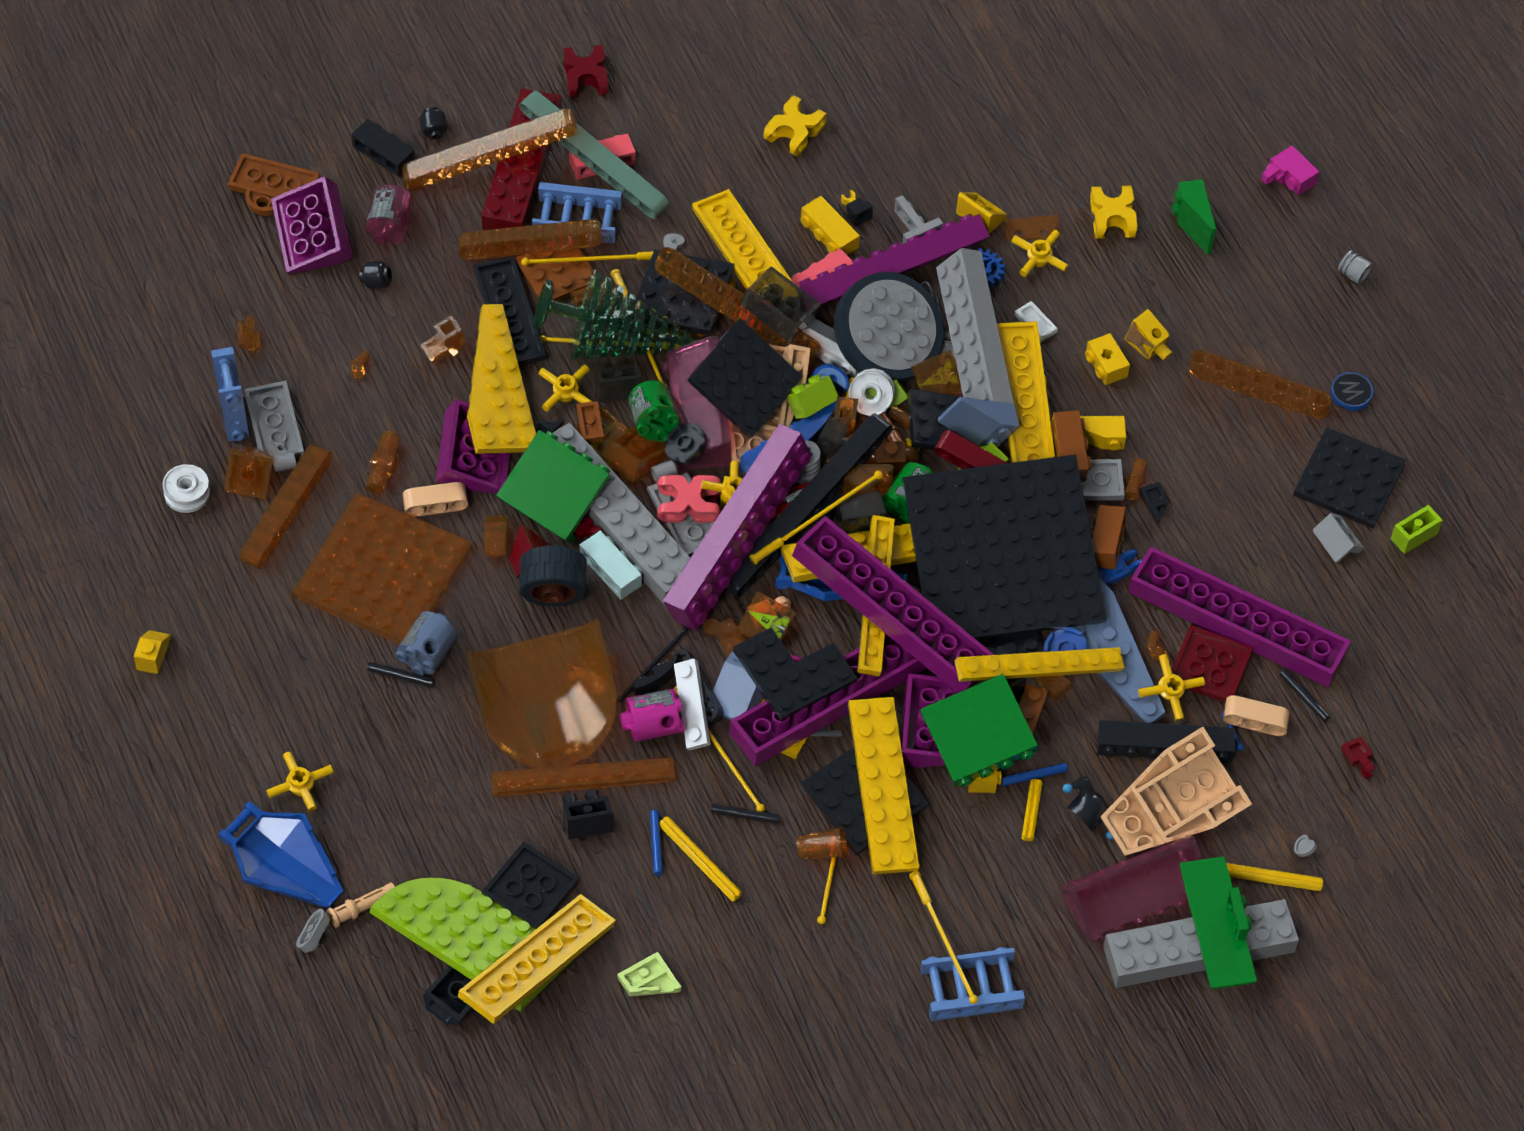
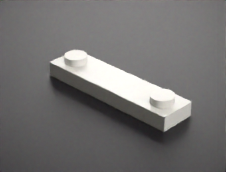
M691 659L674 664L682 707L681 715L685 728L686 748L691 751L709 746L711 744L698 661Z

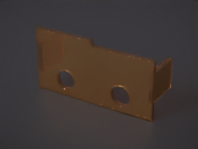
M1055 213V216H1031L1030 218L1008 219V214H1006L1004 219L1006 240H1012L1016 235V231L1023 232V235L1018 237L1024 240L1047 239L1053 230H1058V213ZM1046 230L1048 234L1042 235L1040 234V231Z

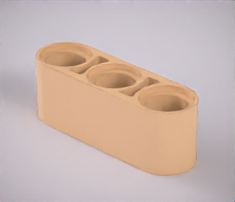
M461 482L415 487L403 492L405 513L410 517L461 511L468 507L466 487Z
M1229 696L1226 698L1223 720L1227 724L1274 736H1283L1287 733L1290 712L1281 706L1240 696Z

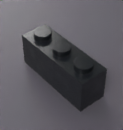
M367 119L351 134L352 145L355 149L398 177L415 163L413 147L399 140L393 133L385 131L378 123H373Z

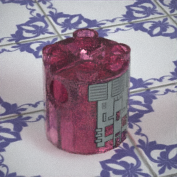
M388 184L380 185L374 189L365 223V230L376 244H384L385 242L402 243L404 241L414 202L413 196L406 189Z

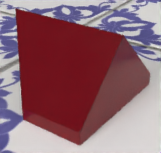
M522 523L520 524L509 557V562L517 578H520V558L522 554L539 546L550 545Z

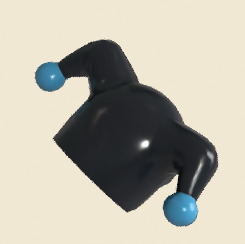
M1081 777L1070 784L1063 785V791L1070 793L1073 789H1079V794L1067 808L1078 816L1089 828V831L1092 832L1103 822L1100 816L1109 806L1104 797L1094 791L1088 777ZM1108 831L1106 833V837L1110 840H1113L1114 838Z

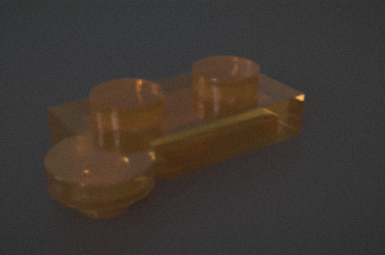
M732 618L720 623L716 619H708L703 624L704 633L708 636H717L718 642L727 657L732 653L734 646L745 641Z

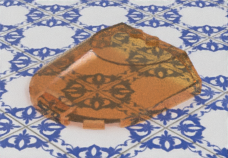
M598 619L558 633L498 648L466 652L487 732L499 749L513 760L538 769L563 768L588 757L607 737L616 714L617 694Z

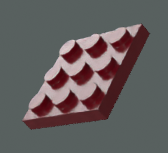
M1190 625L1172 667V674L1178 675L1182 680L1203 677L1205 681L1204 686L1189 688L1188 690L1226 703L1227 697L1235 696L1253 647Z

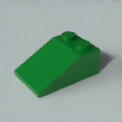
M1203 179L1178 182L1177 191H1174L1175 202L1171 205L1172 215L1176 216L1177 223L1206 254H1211L1216 226Z

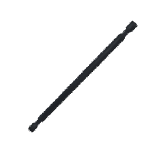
M686 627L682 629L681 633L667 645L636 680L645 676L651 670V667L658 663L681 636L688 631ZM633 683L617 699L619 703L633 689Z

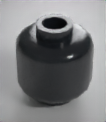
M437 107L423 110L419 117L423 135L431 139L441 138L442 134L448 129L445 113Z
M384 261L367 262L363 266V270H360V281L368 289L385 288L392 281L391 267Z

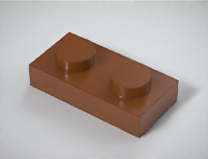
M598 401L576 404L581 436L587 443L604 441Z

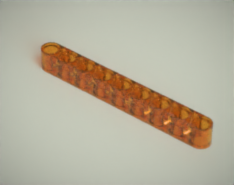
M570 109L560 110L408 162L402 166L404 185L410 190L419 189L571 137L577 133L574 112Z
M670 247L660 250L655 263V269L658 273L736 322L741 318L769 344L781 347L792 344L810 348L808 366L814 364L821 349V345L817 340Z

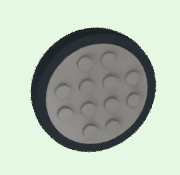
M878 272L856 281L840 299L834 316V332L838 347L847 362L859 373L865 369L876 368L887 373L892 381L897 379L899 383L905 382L927 370L938 356L942 346L944 334L943 321L935 300L922 285L912 278L899 273Z

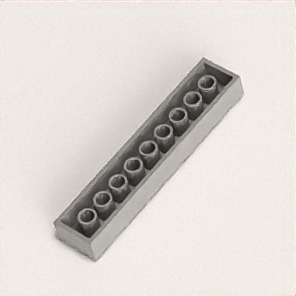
M570 423L553 432L558 437L557 441L559 443H569L576 448L574 452L578 455H581L583 452L593 459L591 463L594 465L602 464L611 470ZM611 470L609 474L614 480L608 479L585 516L594 520V525L601 528L605 536L611 537L616 548L619 551L625 552L633 566L637 565L639 567L644 583L664 604L663 599L690 560V557Z

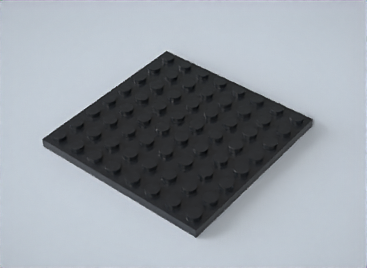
M1076 454L902 478L921 595L973 638L979 640L1106 622L1107 619Z

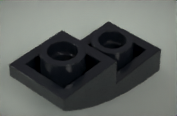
M673 661L659 663L651 667V676H642L633 681L634 696L653 693L668 683L674 677Z

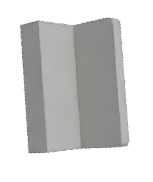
M1330 513L1313 529L1314 534L1335 562H1340L1349 552L1359 554L1364 549L1341 515Z

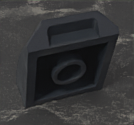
M448 965L423 994L426 1009L447 1026L460 1023L475 1011L458 997L459 990L468 984L471 979Z

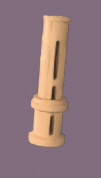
M390 882L358 899H347L344 904L334 909H327L331 923L337 928L340 926V923L346 920L358 918L359 913L369 909L386 892L394 888V884Z

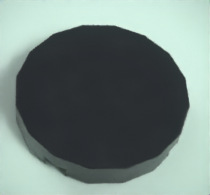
M694 423L678 425L666 438L665 452L677 464L691 463L699 458L705 450L707 443L706 435Z

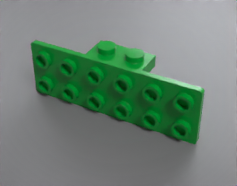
M1225 857L1181 862L1179 868L1210 989L1215 990L1255 984L1257 978L1246 940L1248 931L1252 927L1251 919L1245 914L1246 901L1244 895H1240L1239 887H1232Z

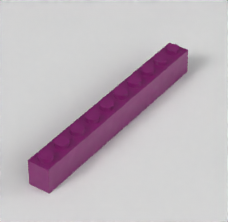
M971 214L960 218L958 223L950 221L942 225L943 229H930L924 233L925 236L920 238L918 235L912 236L906 240L907 243L901 245L900 242L889 246L887 251L877 250L871 253V257L867 259L862 256L853 260L852 265L847 266L844 263L835 267L834 272L829 273L827 270L816 275L817 278L814 280L806 278L798 282L799 286L797 289L802 296V300L798 301L802 311L806 313L841 299L851 285L868 275L878 272L904 274L954 254L960 248L966 249L983 242L990 236L980 214L973 217Z

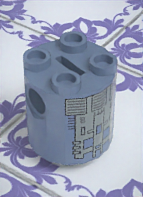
M429 611L421 612L397 647L395 657L400 662L410 666L415 674H433L458 638V632L445 615Z

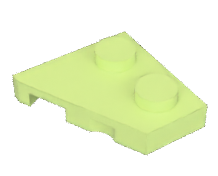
M658 952L617 974L618 980L629 996L678 993L681 991V985Z

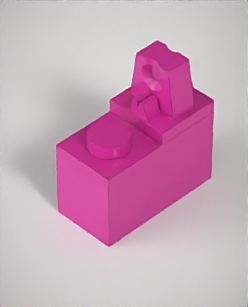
M1290 146L1271 158L1270 164L1262 173L1261 180L1266 185L1276 180L1280 184L1285 183L1290 190L1300 195L1317 184L1319 171L1296 148Z

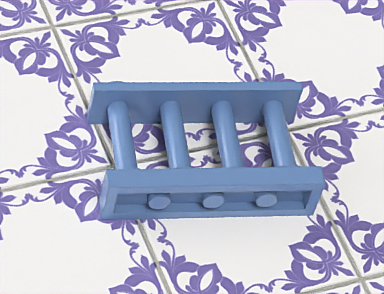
M539 183V201L544 203L541 219L533 218L532 220L533 234L562 238L571 235L573 239L615 243L616 228L611 227L613 210H621L622 191ZM552 203L564 204L561 221L549 220ZM572 205L585 206L582 224L569 222ZM593 207L605 209L602 226L590 225Z
M233 347L211 350L228 442L249 438Z
M999 947L994 951L956 956L962 969L976 967L981 995L977 996L978 1002L976 1004L969 1002L970 996L967 995V990L951 956L942 958L933 956L922 960L921 975L930 974L935 1001L930 1003V1021L1023 1009L1025 1001L1023 990L1016 991L1013 988L1008 963L1013 962L1014 948ZM999 964L1004 992L993 994L990 992L985 966ZM953 970L958 998L946 1000L944 999L939 972Z

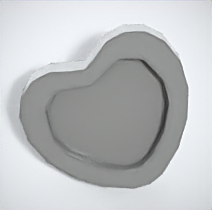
M667 234L663 239L664 249L666 251L671 249L672 253H675L678 248L683 247L685 244L683 236L679 234Z
M1307 835L1299 837L1294 845V852L1299 857L1311 855L1317 849V844L1310 840Z

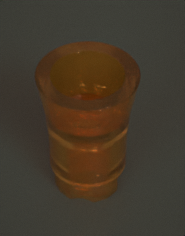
M842 826L828 831L806 834L796 839V848L800 859L847 858L848 845L846 833Z

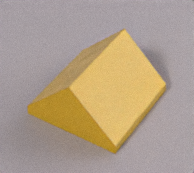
M960 192L958 195L956 214L961 217L971 214L972 217L980 214L988 234L1008 216L1007 213L976 192Z

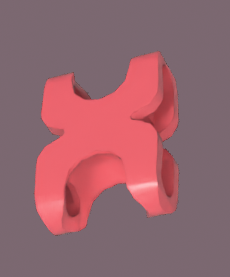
M681 475L660 477L657 481L659 492L663 495L673 496L675 500L662 503L657 509V518L662 522L681 523L690 515L693 521L697 523L715 522L721 513L720 507L716 503L705 502L703 498L716 495L718 492L701 489V482L706 480L721 483V480L716 476L697 475L688 483L685 477Z

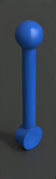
M1227 724L1228 727L1234 728L1233 725ZM1235 732V749L1242 751L1244 745L1240 743Z

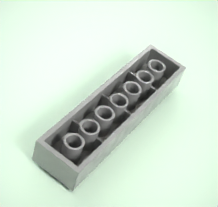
M960 248L937 266L936 269L963 397L1014 404L981 251Z
M1285 899L1247 906L1244 909L1246 916H1249L1251 919L1252 927L1248 931L1246 940L1252 961L1295 953L1299 939ZM1192 918L1106 934L1103 948L1115 988L1205 971Z

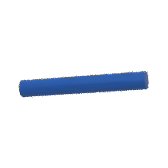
M1066 763L1001 777V785L1003 787L1067 772L1068 767Z
M653 810L650 811L654 875L660 876L663 874L659 811Z

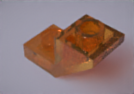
M486 516L484 523V556L500 558L506 555L508 549V516Z

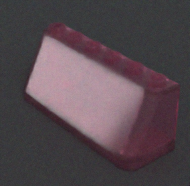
M1184 837L1077 878L1059 887L1085 938H1091L1093 941L1104 937V932L1110 929L1112 932H1116L1126 928L1124 924L1130 921L1133 924L1146 920L1145 915L1153 913L1154 916L1167 911L1166 907L1174 905L1175 908L1186 904L1187 895L1179 865L1181 862L1202 860L1203 858L1195 837Z

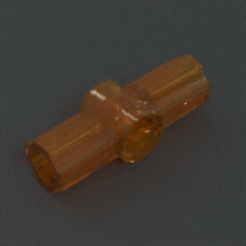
M387 430L382 432L377 451H374L372 454L371 471L366 489L375 495L385 493L390 474H393L395 470L400 435H397L394 431Z

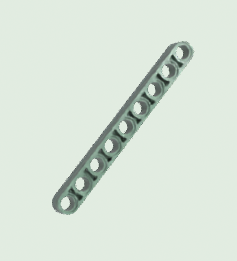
M534 90L519 104L521 111L615 190L622 191V195L649 218L655 219L669 206L668 199L541 93Z

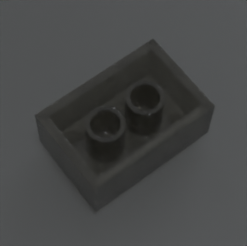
M772 266L746 290L740 304L789 343L815 319L821 306L818 301Z

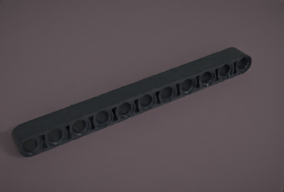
M873 413L770 524L763 534L759 536L753 544L752 551L746 555L740 569L734 573L726 589L737 598L743 596L781 554V547L760 560L756 565L752 563L749 556L755 554L778 537H784L818 514L890 435L893 426L878 414ZM801 531L784 541V545L790 544Z

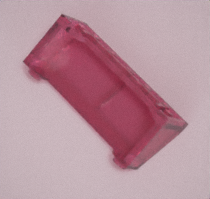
M709 336L668 351L667 360L663 361V372L668 373L671 397L679 418L678 425L690 423L698 425L704 431L707 440L705 450L700 457L688 464H678L679 470L730 466L731 437L728 419L687 381L688 377L717 345L718 336Z

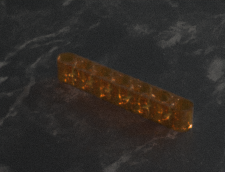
M588 219L466 232L459 237L458 254L462 259L473 260L595 247L601 243L602 225L598 220Z
M1196 350L1191 355L1189 373L1196 378L1316 419H1324L1329 413L1332 398L1324 391L1204 350Z
M314 444L308 446L242 547L239 555L240 561L258 569L265 565L329 466L332 459L331 451Z

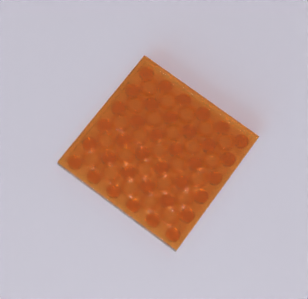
M356 492L292 591V597L400 644L421 612H432L472 549V542Z

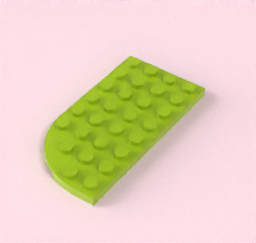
M420 878L399 884L378 899L370 907L369 912L471 980L536 930L528 922L519 919L508 909L502 908L471 885L444 878ZM570 963L514 1008L521 1011Z

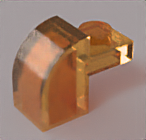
M452 314L435 324L434 327L438 334L420 345L432 364L449 353L453 357L465 344V334Z

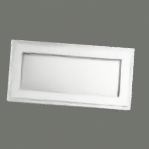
M1032 301L1015 311L1014 315L1020 322L1037 321L1041 343L1058 331V328Z

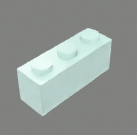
M601 530L580 544V552L586 557L587 564L620 600L642 586V572L637 565L633 566L625 552L619 551L611 537L605 536Z

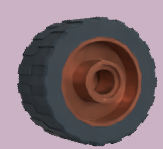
M557 545L539 546L528 550L520 558L519 593L521 597L532 604L541 606H567L578 603L586 594V557L575 549Z

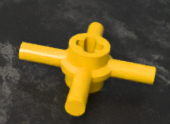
M1053 230L1046 240H1036L1032 244L1017 235L1012 238L1011 242L1026 250L1029 261L1019 272L1021 276L1026 277L1034 266L1043 267L1047 263L1064 272L1067 270V263L1052 256L1051 246L1060 236L1057 230Z
M584 364L572 376L562 374L559 377H556L545 368H541L539 375L553 384L554 392L542 405L543 410L548 412L559 400L570 402L575 399L579 403L593 402L578 392V382L590 371L589 367Z
M730 462V478L726 479L722 484L702 480L701 489L721 492V498L727 503L742 481V478L738 477L739 462Z
M1163 654L1159 656L1164 676L1160 679L1157 686L1138 689V695L1142 698L1160 694L1164 699L1171 702L1175 721L1182 720L1184 716L1179 698L1183 695L1185 689L1204 686L1205 681L1203 677L1182 680L1178 675L1172 674L1168 655Z
M290 751L284 753L283 757L290 773L285 783L266 790L269 799L290 791L297 796H302L309 812L315 811L317 806L310 790L315 780L334 773L331 765L309 772L305 768L297 766Z

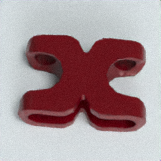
M594 45L593 53L585 58L575 55L572 47L563 48L568 97L577 98L579 89L586 85L595 87L599 96L608 95V79L604 63L603 45Z

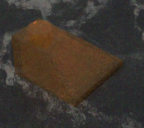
M238 444L231 448L224 491L266 500L268 497L273 456L260 449Z

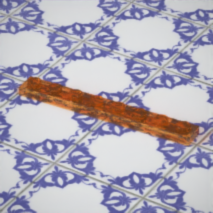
M673 757L491 772L493 797L673 782L675 781Z

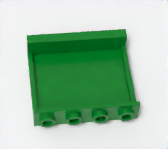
M539 430L496 496L572 544L576 538L573 535L574 531L608 479L613 481L614 478L609 474L611 470L604 465H594L591 463L593 459L582 452L581 455H578L574 452L576 448L569 443L564 442V444H561L557 441L558 437L550 431H547L545 434Z
M1004 674L920 709V716L928 727L952 779L954 788L957 786L965 787L978 777L986 778L992 775L996 769H1007L1013 766L1017 760H1028L1035 756L1038 745Z

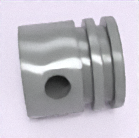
M1351 250L1340 262L1338 271L1360 285L1370 274L1373 264Z

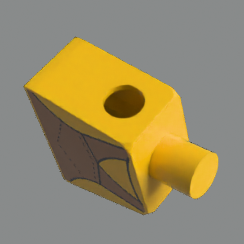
M1149 309L1133 320L1124 340L1146 359H1151L1157 354L1165 361L1173 353L1165 345L1170 336Z

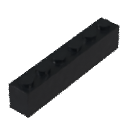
M1099 720L1097 755L1105 757L1126 756L1127 758L1145 757L1155 760L1165 749L1204 727L1215 744L1212 748L1220 762L1224 764L1233 762L1235 755V728Z

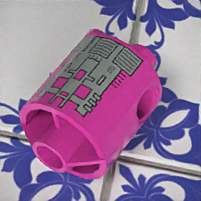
M675 689L626 698L627 710L624 713H620L623 731L631 730L635 742L685 731L683 720L679 716V712H682L680 699H677Z

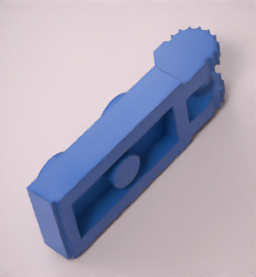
M1130 549L1121 556L1119 555L1116 569L1097 568L1098 576L1109 586L1135 572L1142 559L1134 561L1127 566L1126 562L1134 559L1138 554L1135 549Z

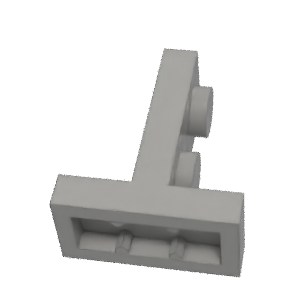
M903 195L895 198L894 211L909 230V232L903 234L902 244L907 243L906 240L912 236L918 235L920 238L925 236L924 233L930 229L936 228V230H940L943 228V222L939 217L925 223L924 219L914 211L912 203L910 201L907 202Z

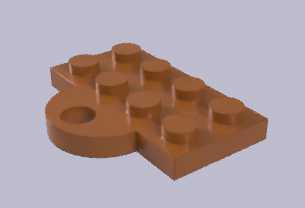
M242 153L227 183V187L229 190L244 193L247 206L253 213L261 216L274 215L272 198L319 179L320 173ZM261 202L268 203V205L265 207L258 206V204Z

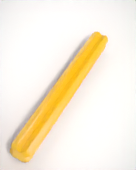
M666 816L659 822L662 830L731 901L734 902L741 897L740 889L670 817Z
M1226 863L1229 875L1232 878L1321 891L1323 887V878Z

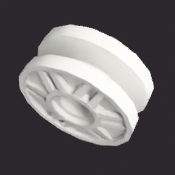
M876 368L865 369L858 373L851 382L848 391L849 400L854 409L859 413L871 416L873 413L879 415L887 410L894 399V382L883 370ZM872 387L876 389L877 396H869L867 388Z
M183 464L169 470L163 479L162 486L166 503L175 511L181 513L198 511L209 500L210 488L207 474L195 465Z

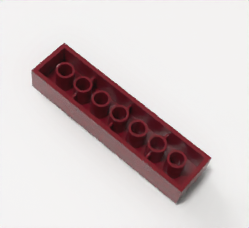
M521 88L481 215L482 231L519 238L524 236L553 138L528 118L519 107V104L534 90ZM538 91L562 111L561 95Z

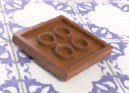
M571 235L514 258L519 271L542 308L599 285V279L588 261L535 263L527 266L521 264L523 258L530 260L584 257Z

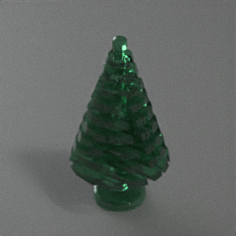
M594 269L590 276L581 307L552 300L553 281L546 278L543 283L535 311L533 328L541 329L548 313L577 319L571 347V360H579L583 350L584 358L592 359L596 353L597 346L599 351L598 358L606 357L610 347L612 351L611 356L619 357L624 345L625 357L632 356L638 341V356L646 355L652 338L654 339L651 349L652 355L660 353L664 342H666L665 354L672 353L676 344L679 345L678 353H685L687 348L698 352L703 348V340L691 338V332L687 329L683 330L682 336L679 335L680 325L675 321L671 324L669 332L666 331L669 319L663 314L660 316L655 328L657 310L652 306L649 308L644 321L646 302L641 299L638 300L634 310L635 297L628 292L623 303L624 288L617 284L612 293V280L605 277L601 285L602 275L596 269Z

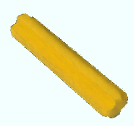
M1031 779L1021 837L1023 841L1032 842L1034 840L1043 783L1039 779Z

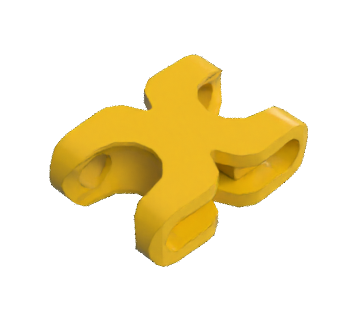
M795 95L784 104V114L775 115L766 125L763 138L769 142H774L779 137L790 138L789 153L799 156L807 147V138L817 136L825 126L827 113L818 109L813 114H802L800 112L802 99Z
M1100 186L1091 187L1090 206L1091 212L1095 215V221L1093 222L1095 239H1105L1106 229L1113 226L1121 228L1126 238L1136 237L1137 217L1136 212L1132 209L1134 201L1132 186H1122V193L1116 198L1104 195Z

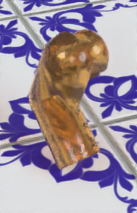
M362 351L350 363L351 375L356 379H361L365 375L366 371L363 365L370 359V355L366 351Z
M1151 631L1146 644V651L1153 660L1160 661L1159 656L1167 654L1166 649L1163 650V647L1158 646L1160 633Z

